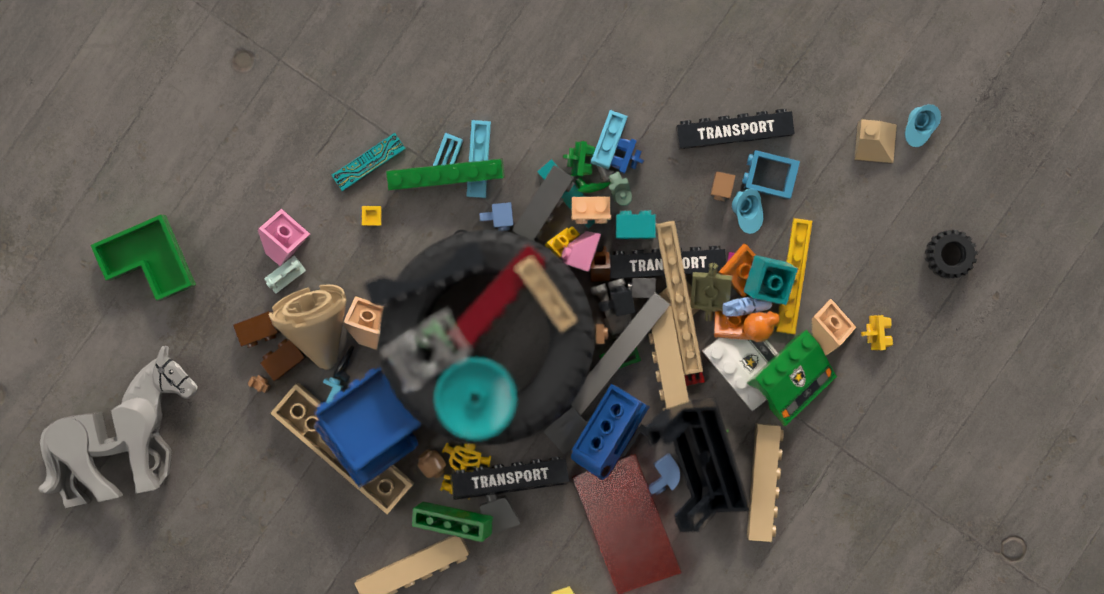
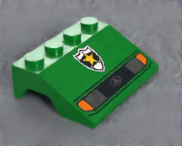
M806 329L797 334L746 383L762 393L768 400L769 409L786 426L837 376L820 344Z

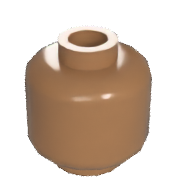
M428 449L418 457L417 466L427 478H438L444 473L443 469L446 466V462L436 450L431 451Z

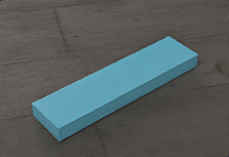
M472 120L469 162L489 159L491 121ZM487 180L467 182L466 197L486 198Z

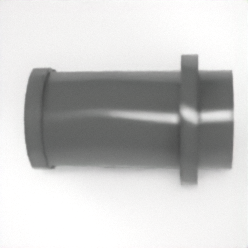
M596 165L602 176L601 180H604V182L610 181L608 176L615 172L611 171L610 167L605 169Z

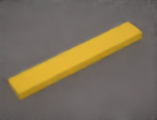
M796 218L792 220L786 262L797 267L798 271L787 305L780 304L778 315L780 319L779 324L776 326V332L794 335L796 333L812 221Z

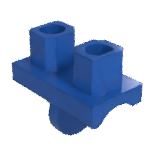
M632 138L631 140H619L616 149L626 152L623 159L614 155L610 164L618 169L619 173L625 174L629 160L632 161L630 166L632 169H636L637 163H644V160L640 158L642 151L636 149L635 155L632 156L637 140Z

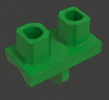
M585 141L575 142V148H569V155L563 154V159L568 160L567 167H572L571 176L578 177L592 174L593 166L592 164H585V156L593 157L595 147L588 145Z

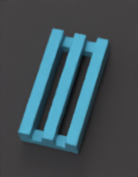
M445 133L433 166L438 165L448 138L451 141L442 165L447 163L454 142L457 141L458 143L450 164H454L463 139Z

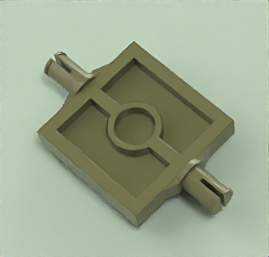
M713 263L709 264V273L693 272L690 305L691 308L705 311L706 321H708V315H710L709 321H712L713 312L723 311V303L730 301L732 276L717 274L718 265L714 263V270Z

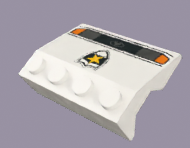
M718 338L702 350L704 355L751 411L767 400L758 389L749 386L746 382L778 353L768 340L755 342L753 340Z

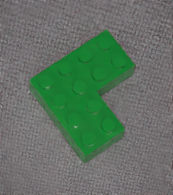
M160 214L90 245L105 281L115 280L142 268L156 301H162L196 286L166 215Z

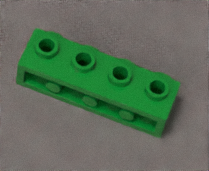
M424 501L413 508V527L481 542L492 535L493 516Z

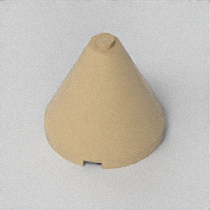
M320 285L321 290L312 292L309 287L296 291L278 301L272 307L273 314L269 313L272 324L319 368L325 370L331 369L337 362L346 306L344 290L336 285Z

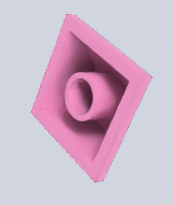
M282 209L258 229L266 255L279 266L287 261L310 235Z
M585 231L570 242L562 252L563 263L577 269L589 271L601 234Z

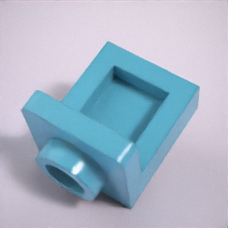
M330 377V379L326 378L323 383L333 387L326 403L332 401L333 395L344 387L340 385L341 381Z

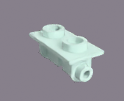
M294 255L264 279L268 287L276 294L306 270Z

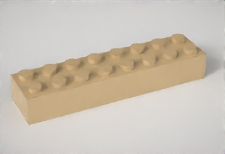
M300 383L295 384L270 414L388 514L414 482L396 466L392 465L359 489L313 427L316 421L319 420L315 415L316 408L322 402Z

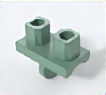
M619 172L608 176L611 182L609 189L614 202L621 206L630 204L632 193L627 178L622 179Z

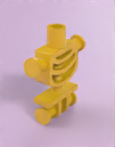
M447 442L442 450V453L446 452L451 455L449 464L455 471L464 469L465 472H471L473 470L468 471V466L477 465V467H480V464L490 467L491 456L481 457L482 452L475 450V444L465 443L464 446L456 445L453 448ZM455 453H458L460 456H462V460L458 458ZM453 459L460 464L459 468L454 464ZM470 459H478L476 462H469ZM445 474L444 479L450 480L451 475ZM443 480L440 491L446 490L452 495L451 484Z

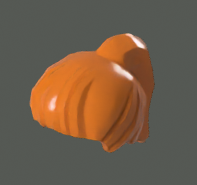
M771 311L767 313H751L744 320V332L751 340L763 342L771 336L774 327L779 324L780 316Z

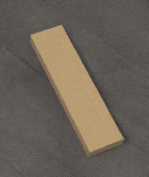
M532 256L515 268L561 332L577 321Z

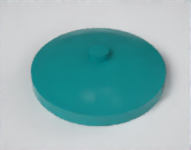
M470 358L455 363L442 375L436 387L435 405L441 421L450 431L468 439H483L498 433L507 425L515 409L516 392L510 376L501 366L487 359Z

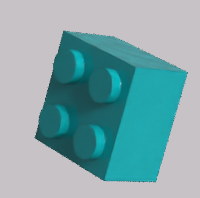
M620 211V214H616V239L656 238V214H651V211H640L639 214H632V211Z
M755 255L744 292L755 299L787 305L798 268L785 261Z

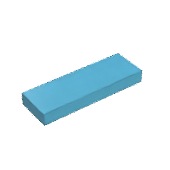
M612 110L609 111L591 160L592 164L609 169L628 116Z

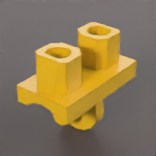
M573 226L569 229L565 228L549 240L545 246L560 258L564 248H567L568 244L580 234Z
M884 315L869 316V324H866L867 331L861 332V336H867V343H871V350H886V347L893 345V338L885 336L884 329L891 328V318L884 317Z

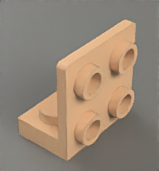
M572 197V220H576V224H587V220H595V224H607V220H611L610 197Z

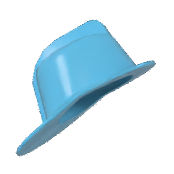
M927 104L911 111L905 129V138L909 145L919 147L929 139L941 120V112L938 107Z
M755 189L736 192V196L732 201V210L737 215L739 226L745 233H755L763 223L760 193Z

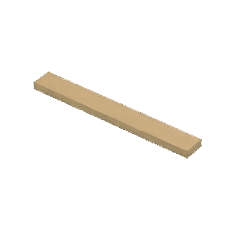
M675 221L656 224L657 237L684 375L703 372Z

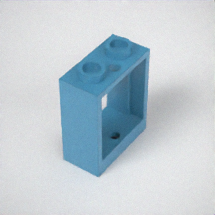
M755 150L753 154H749L747 159L749 170L743 176L742 184H745L744 189H755L759 193L789 200L792 196L800 161ZM758 157L789 165L783 192L752 184Z

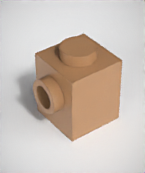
M715 172L710 193L711 196H714V200L725 202V199L731 198L735 175Z

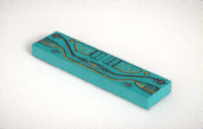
M393 133L332 174V177L340 189L344 191L406 148L396 133Z

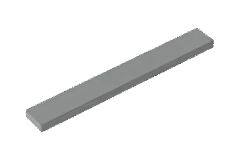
M657 293L651 296L586 377L580 392L571 403L580 415L670 306Z

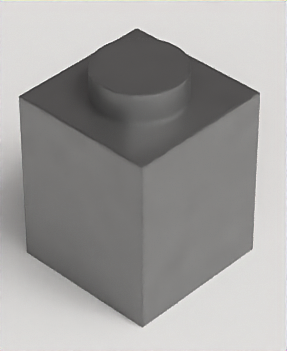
M632 278V282H628V288L631 290L632 297L651 298L655 293L656 279Z

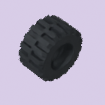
M958 230L943 231L937 233L927 243L928 249L925 250V254H927L925 261L929 263L928 268L932 269L935 275L948 279L959 278L968 274V271L974 268L973 264L977 262L975 255H978V251H975L974 247L977 246L975 243H972V238L966 236L964 232H959ZM947 243L957 245L961 253L959 262L954 266L947 265L941 256L942 249Z

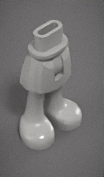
M624 278L607 282L610 291H614L615 287L624 286ZM605 283L590 288L591 294L597 295L601 302L609 301ZM613 309L605 311L606 318L604 322L613 339L617 340L630 324L631 315L627 314L616 317Z

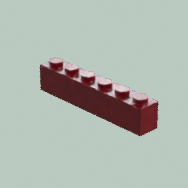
M529 244L447 333L464 350L467 348L472 349L479 342L476 338L481 333L485 335L491 329L492 325L490 323L494 318L499 320L506 312L503 308L508 303L512 305L518 299L519 295L517 293L521 288L527 289V284L515 268L532 256L541 270L545 269L546 265L544 263L546 260Z

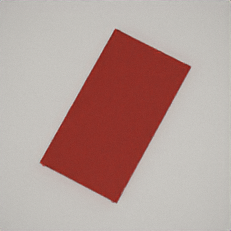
M636 454L618 460L608 477L603 480L589 471L572 477L618 594H623L624 592L682 573Z

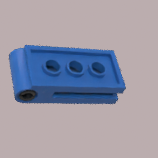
M611 384L572 448L571 459L599 479L607 478L650 407L623 389Z

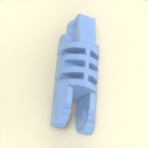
M752 297L735 299L723 303V314L725 316H742L771 309L772 302Z

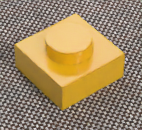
M362 206V226H382V206Z

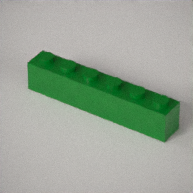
M503 158L386 171L388 190L505 178Z

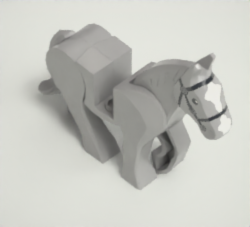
M162 346L157 358L146 365L135 376L123 396L122 404L111 410L116 437L108 439L102 412L61 418L43 430L40 447L47 475L44 483L38 488L39 492L45 494L59 492L63 498L65 508L91 502L87 495L77 486V478L94 494L98 502L123 496L122 492L100 474L95 466L93 457L114 455L127 451L133 472L136 494L155 490L163 485L170 475L171 448L159 434L163 415L161 411L162 393H176L185 399H190L197 393L195 382L178 363L168 356V346ZM149 454L155 458V466L150 469Z

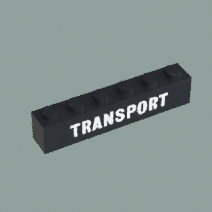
M778 109L772 114H768V111L756 112V116H749V113L738 114L737 118L731 119L729 115L720 116L718 120L711 121L710 118H702L697 123L685 120L680 121V125L676 126L678 149L788 137L795 134L792 111L787 112V109Z
M709 246V250H701V247H690V251H682V248H680L685 275L693 274V272L709 273V264L713 263V270L714 263L718 265L717 273H719L726 264L725 249H721L720 246ZM651 249V253H644V250H632V254H625V251H613V255H610V279L665 276L660 249Z
M560 457L549 458V461L542 462L541 459L531 460L530 464L514 462L508 467L499 464L492 466V469L486 470L484 467L473 468L471 472H465L464 469L456 470L450 476L453 500L567 485L569 482L566 459H560Z

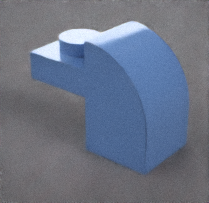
M670 453L653 463L661 477L647 486L651 495L654 493L658 495L663 492L667 484L673 490L679 483V467Z

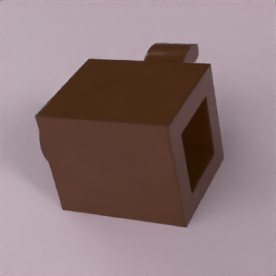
M603 246L602 252L595 250L590 265L591 282L610 281V254L607 252L606 246Z

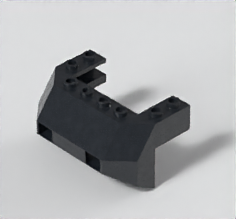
M715 398L696 399L665 409L645 427L650 445H654L661 438L664 444L674 442L681 470L684 473L687 488L691 494L690 499L674 514L679 532H700L716 513L750 511L742 478Z

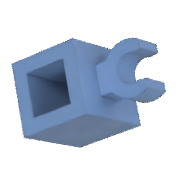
M511 202L492 204L493 212L479 213L480 221L493 220L494 228H498V231L510 230L511 226H514Z

